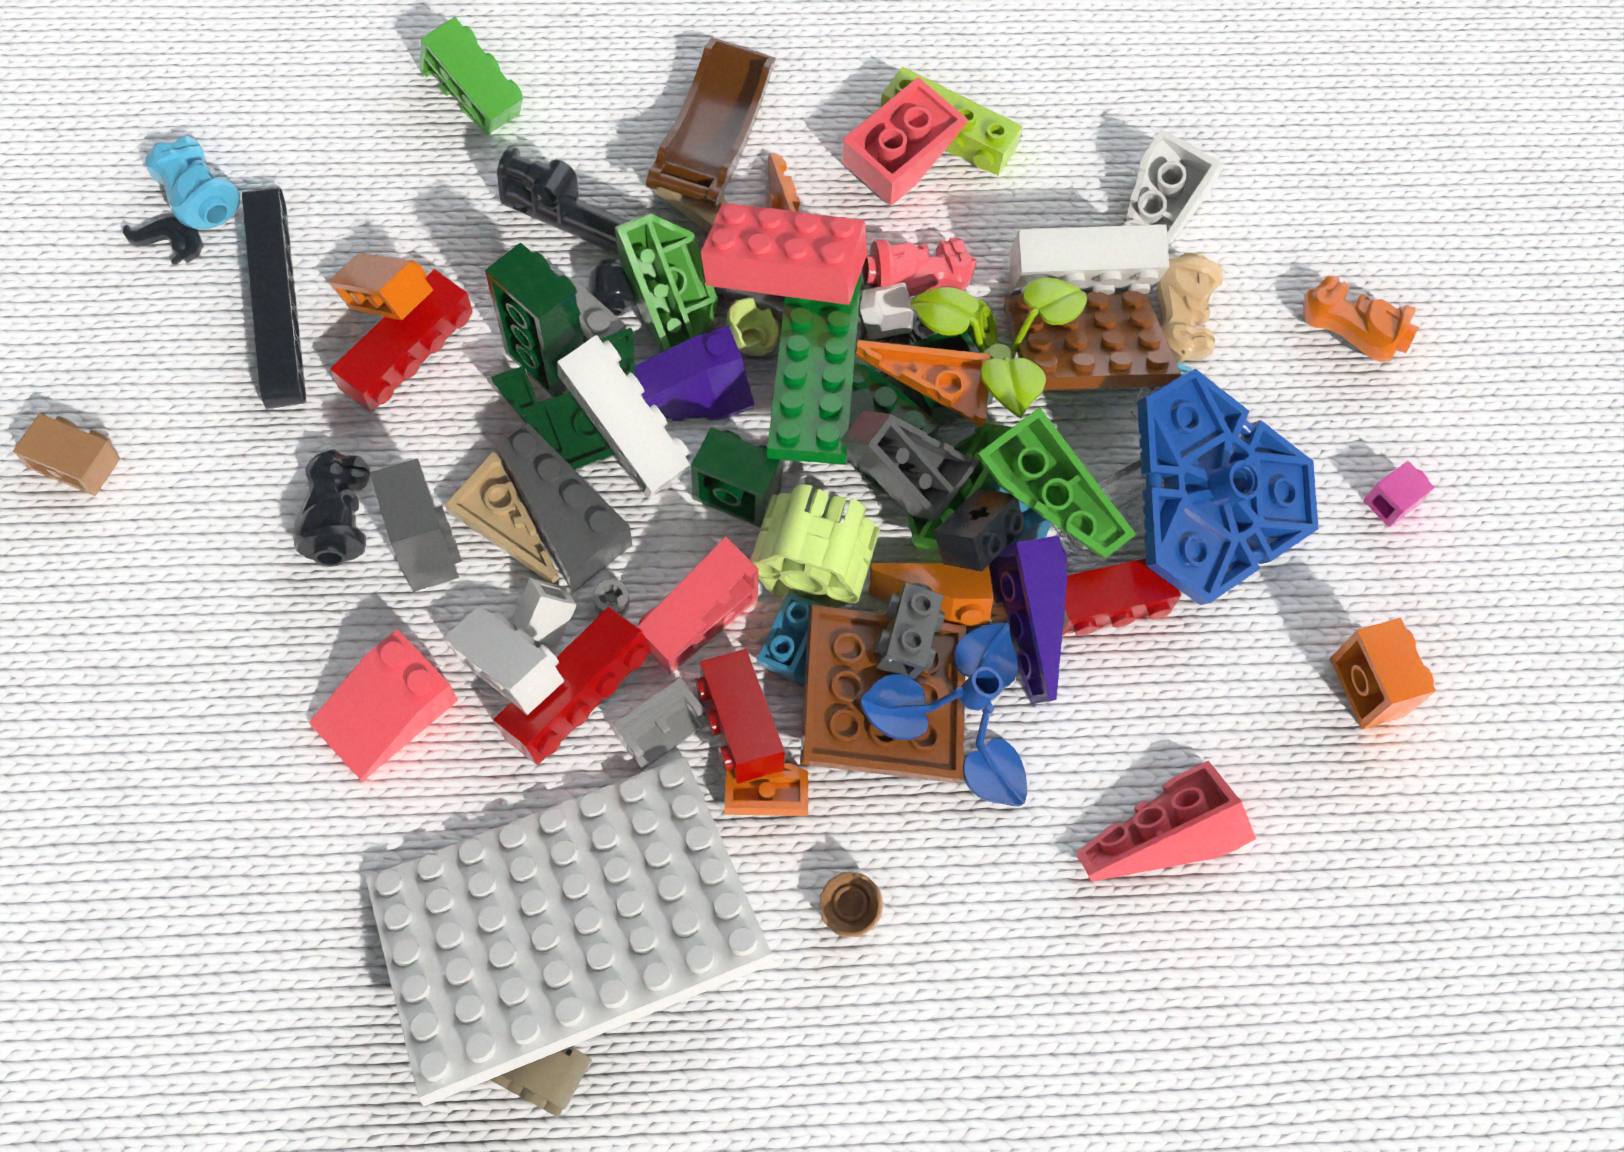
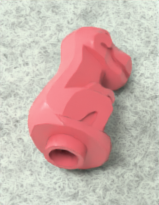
M949 238L948 241L946 239L941 240L936 248V257L929 255L928 246L924 244L918 247L912 243L891 246L885 239H874L870 246V253L866 256L862 267L863 281L865 285H871V288L905 283L909 297L940 287H952L964 291L973 277L977 260L968 254L965 244L960 238Z

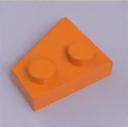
M784 763V771L740 784L736 783L732 770L726 771L725 815L808 816V771L792 763Z

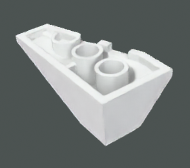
M1161 128L1141 158L1123 226L1166 224L1169 248L1218 179L1222 162Z

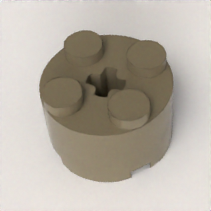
M565 1048L490 1080L559 1118L562 1110L567 1108L592 1059L575 1048L573 1051Z

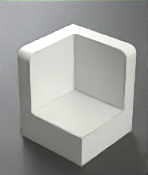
M905 283L863 290L860 311L869 340L910 333L912 331L914 311L909 308L911 301Z
M530 578L512 620L517 629L521 628L532 640L558 645L577 605L564 586Z

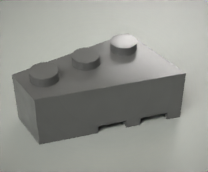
M862 411L840 441L908 515L937 521L980 461L958 452L947 443L937 441L928 436V433L891 414Z
M416 458L370 472L390 544L413 592L459 578L455 564L461 563L462 558L456 540H454L443 506L436 507L419 459Z

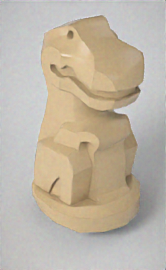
M1184 253L1180 257L1169 259V268L1156 285L1162 314L1161 328L1175 361L1178 363H1182L1185 360L1198 361L1205 359L1213 353L1215 348V338L1211 330L1197 328L1196 326H1202L1209 320L1211 311L1208 303L1211 292L1222 285L1223 269L1217 263L1208 260L1199 253Z

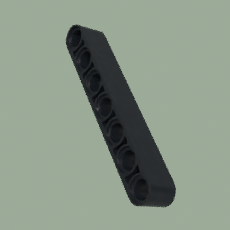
M280 186L242 191L256 356L262 401L266 409L306 403V388L288 215L284 194Z

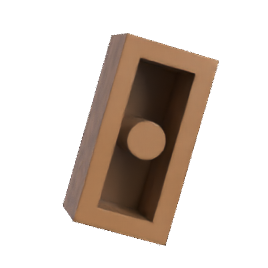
M40 413L13 450L28 469L93 496L97 495L120 460V457L111 447L112 441L104 434L95 430H90L87 433L78 429L74 423L66 418L57 416L55 419H52Z

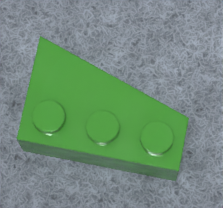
M453 17L421 38L419 71L426 77L433 74L442 83L439 86L440 91L446 96L453 93L462 103L460 110L481 130L490 135L520 114L523 101L522 92L513 80H507L502 74L494 56L488 52L485 53L477 44V38L473 31L466 25L462 26L457 18Z

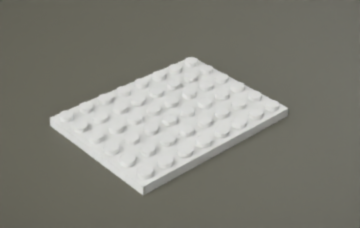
M686 756L365 877L417 1095L423 1106L774 964L771 949Z

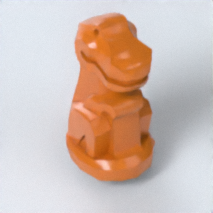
M1330 275L1316 288L1308 289L1303 301L1305 322L1312 327L1328 329L1338 333L1376 361L1391 362L1396 351L1406 354L1419 329L1418 326L1411 324L1416 307L1406 304L1396 308L1383 299L1371 301L1364 294L1360 295L1355 303L1348 302L1345 298L1348 294L1349 286L1345 281L1343 283L1340 282V278Z

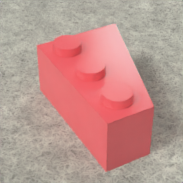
M726 536L656 608L645 613L638 623L637 627L642 630L651 650L650 654L670 675L758 600L759 568Z

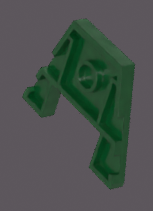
M632 328L600 338L602 343L608 340L614 346L621 357L618 363L625 375L631 372L635 376L634 333ZM524 366L491 377L494 387L525 424L528 422L575 471L616 456L570 392L538 403Z

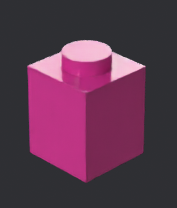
M1408 460L1378 482L1363 501L1390 528L1419 506L1435 487L1428 481L1427 476L1421 470L1416 469Z

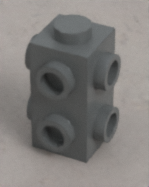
M907 582L897 594H890L884 609V616L889 617L886 630L881 629L874 647V652L879 653L876 668L893 674H903L914 680L924 669H930L936 654V647L931 646L934 633H939L945 618V611L940 610L944 595L933 592L930 587L924 584H910Z

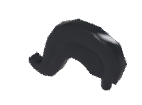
M176 217L160 219L134 231L131 230L129 225L123 226V234L126 240L131 245L137 247L162 240L170 241L172 243V250L176 254L171 259L173 265H177L182 260L189 263L199 257L204 246L198 230L183 225Z

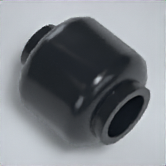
M619 259L602 260L598 263V266L591 270L589 274V292L614 315L622 316L625 314V310L632 308L636 304L634 292Z

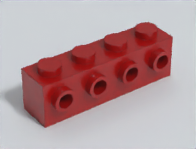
M435 269L425 278L433 291L403 320L383 317L330 368L338 389L370 413L379 405L385 404L392 397L394 390L405 379L413 377L420 365L431 354L437 353L443 347L446 339L457 328L464 327L473 314L468 293Z
M607 607L556 657L559 663L555 668L564 680L561 685L528 715L510 702L493 719L504 739L537 766L547 756L555 753L561 742L576 727L581 726L588 719L590 713L605 698L611 696L616 691L619 683L632 670L639 668L643 664L651 650L642 630L610 607Z

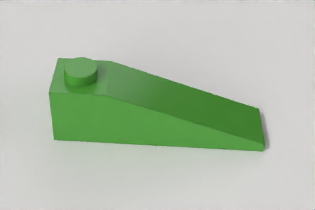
M1040 407L977 454L1001 488L1101 558H1107L1136 535Z

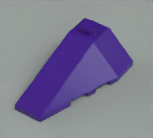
M729 325L690 338L635 365V377L645 391L641 394L643 400L649 408L652 405H656L665 419H672V422L685 421V418L722 420L755 408L744 363Z
M1059 535L1008 545L989 564L993 598L995 604L1003 603L1008 621L1005 623L1009 624L1010 636L1018 644L1019 651L1016 655L1018 668L1032 704L1057 700L1067 585V554L1061 545Z

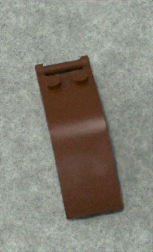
M711 37L704 47L697 72L682 109L671 130L659 146L656 160L647 176L646 187L658 190L659 187L704 201L705 206L716 209L719 199L731 180L750 137L773 72L776 57Z

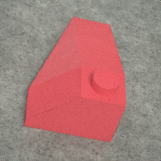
M1208 760L1171 778L1162 785L1164 793L1151 803L1144 800L1134 807L1136 814L1124 824L1110 825L1079 849L1076 855L1091 882L1219 858L1256 840L1242 801Z

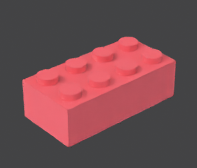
M722 202L701 250L706 286L849 305L867 256L865 220Z

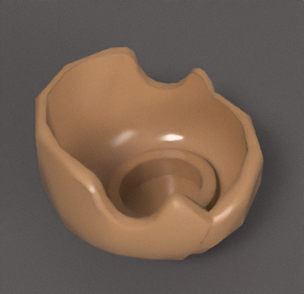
M842 872L828 880L820 894L821 918L827 927L839 936L861 937L874 930L882 918L884 907L882 893L878 886L865 874Z

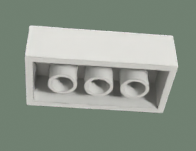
M1166 224L1019 229L1009 252L1011 295L1024 294L1029 283L1045 277L1066 281L1079 287L1084 292H1103L1107 295H1112L1115 291H1138L1142 294H1147L1155 288L1169 268Z
M595 335L557 362L558 376L647 499H649L687 471L691 465L688 462V457L691 454L679 437L672 440L667 433L665 425L668 423L657 406L652 405L649 408L643 400L641 394L645 391L637 378L631 372L625 375L618 363L621 357L614 346L608 340L602 343L599 337Z

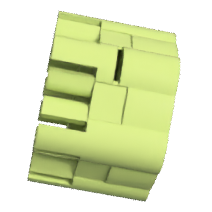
M796 485L791 494L779 493L778 496L773 494L750 561L759 568V580L764 584L765 588L769 592L786 598L789 592L826 607L835 608L858 602L880 532V528L875 526L874 522L865 518V506L851 498L844 523H840L846 503L845 497H832L826 518L824 519L822 516L829 495L820 489L815 490L809 512H805V508L812 489L811 485Z

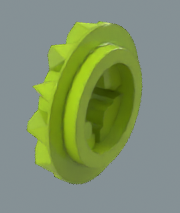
M978 299L979 309L973 317L979 321L984 348L987 350L992 345L997 344V325L991 309L983 300ZM969 325L966 331L976 345L973 328Z

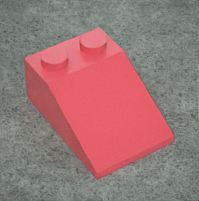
M917 77L843 138V164L885 202L892 206L916 186L966 126L968 119L921 78Z
M396 629L361 659L311 719L309 724L363 782L454 705L458 699L449 682Z

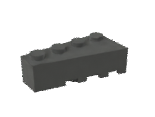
M528 422L498 445L505 470L525 506H527L534 519V523L543 535L573 593L632 546L630 525Z

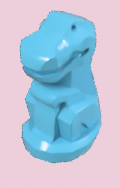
M183 136L175 142H159L147 154L145 158L147 171L154 180L165 186L171 211L180 223L193 229H211L222 225L234 216L240 205V192L229 180L215 178L210 173L209 168L204 163V150L195 139Z

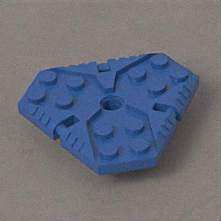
M1197 369L1186 372L1137 401L1138 428L1141 435L1139 445L1142 449V452H1140V460L1142 461L1141 476L1146 478V489L1142 491V498L1145 502L1143 514L1146 518L1144 519V528L1146 529V566L1196 603L1204 605L1213 602L1261 569L1258 563L1264 564L1273 561L1319 529L1314 461L1262 420L1250 423L1247 420L1250 411ZM1162 479H1164V488H1162Z

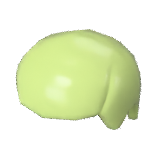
M754 298L736 300L729 308L725 326L729 325L739 352L751 356H761L771 352L780 339V324L773 316L772 310L770 308L765 310L758 308Z

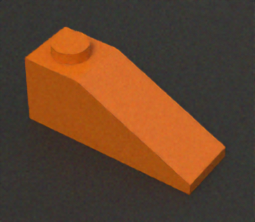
M871 563L870 596L887 602L890 594H897L906 582L910 584L920 583L930 587L933 592L944 595L940 610L945 611L944 623L969 626L989 625L994 599L989 565L980 572L944 565L943 563Z

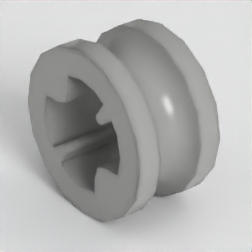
M614 579L604 580L594 589L593 599L595 609L599 615L607 607H610L621 616L627 612L630 601L628 589L622 582ZM614 592L615 597L620 594L621 596L617 598L618 604L609 606L607 601L604 605L603 602L606 601L605 594Z

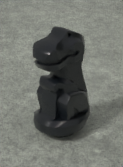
M331 449L316 455L305 467L309 483L308 494L293 526V540L296 551L305 558L328 567L339 566L345 563V561L354 560L365 552L366 535L356 527L355 512L359 509V498L353 491L362 490L370 480V468L361 457L356 455L345 456L337 450Z

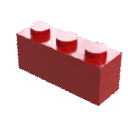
M1146 558L1067 575L1062 635L1075 633L1076 636H1084L1093 633L1098 627L1112 624V627L1119 628L1129 625L1135 619L1149 616V619L1165 617L1172 612V609L1181 597L1179 589L1146 566Z
M747 649L700 661L701 677L695 679V685L700 701H708L711 712H707V720L713 736L720 735L723 746L719 747V754L724 770H732L737 784L784 771L785 750Z

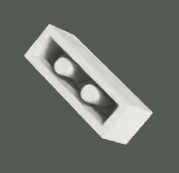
M479 605L443 638L465 666L528 715L564 682L555 668L559 661L544 645H541L539 648L535 647V642L524 630L519 628L514 631L513 626L501 613L496 612L492 615Z

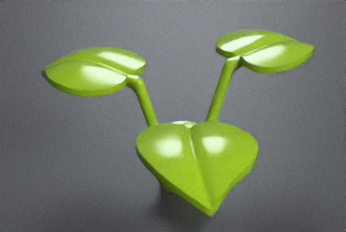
M1045 277L1036 279L1026 286L1023 296L1025 303L1033 309L1025 319L1011 348L1004 344H994L986 350L979 321L973 317L978 312L979 304L972 295L961 289L940 287L925 291L915 297L910 302L909 308L917 314L920 321L930 330L941 335L951 336L961 334L968 329L969 325L972 326L979 352L990 354V359L982 366L981 380L993 397L1018 418H1021L1029 406L1041 395L1046 383V376L1037 364L1025 358L1015 359L1019 343L1022 342L1032 321L1040 314L1041 318L1051 325L1069 323L1082 313L1087 302L1086 293L1071 283L1056 278Z

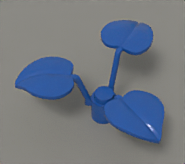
M996 623L980 627L965 635L958 642L953 654L954 665L961 674L969 678L961 687H957L953 692L930 704H924L925 693L918 682L903 674H892L879 679L860 698L861 708L870 723L883 734L898 740H912L923 735L928 729V719L925 712H932L956 698H960L962 704L968 709L982 710L983 713L975 742L978 750L970 752L964 759V780L972 793L985 801L1015 807L1025 804L1027 779L1022 760L1015 748L1000 738H995L986 745L984 744L990 714L994 711V706L991 702L1001 693L1002 689L1008 687L1015 680L1018 672L1017 656L1011 641L1008 623Z

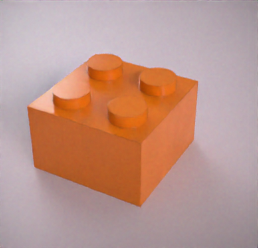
M1401 617L1356 630L1330 657L1362 730L1407 716L1436 691L1433 675L1429 668L1423 664L1416 650L1415 638L1411 631L1406 629Z

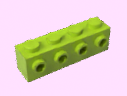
M902 66L882 93L880 108L917 77L921 78L968 119L966 126L946 148V151L975 164L982 170H987L999 176L1018 147L1023 126Z

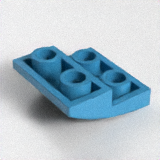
M788 592L756 661L771 672L804 688L809 609L812 605H825Z

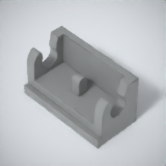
M680 677L613 723L616 737L642 771L708 725V720L703 715L705 710Z

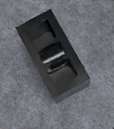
M978 488L934 531L943 564L982 572L1025 528L1024 516L1020 509L1019 500L1010 493Z

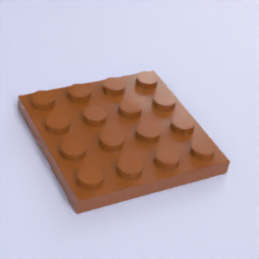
M1126 291L1107 295L1103 292L1086 294L1087 302L1082 313L1073 321L1063 325L1048 324L1039 314L1032 321L1017 350L1018 358L1028 359L1043 370L1046 376L1044 390L1162 387L1181 376V372L1148 295L1138 291ZM1024 294L1005 296L1004 312L1013 342L1029 312L1033 309L1025 303Z
M812 605L808 613L800 765L960 783L964 779L965 706L962 704L961 699L956 698L932 712H925L928 719V729L918 738L898 740L883 734L865 716L860 705V698L879 679L893 674L876 668L879 653L874 652L881 629L886 630L889 617L883 614ZM943 623L939 633H934L931 646L936 647L934 661L929 670L924 669L915 679L924 690V704H930L953 692L957 687H961L965 682V675L961 674L954 665L953 654L958 642L966 635V626Z

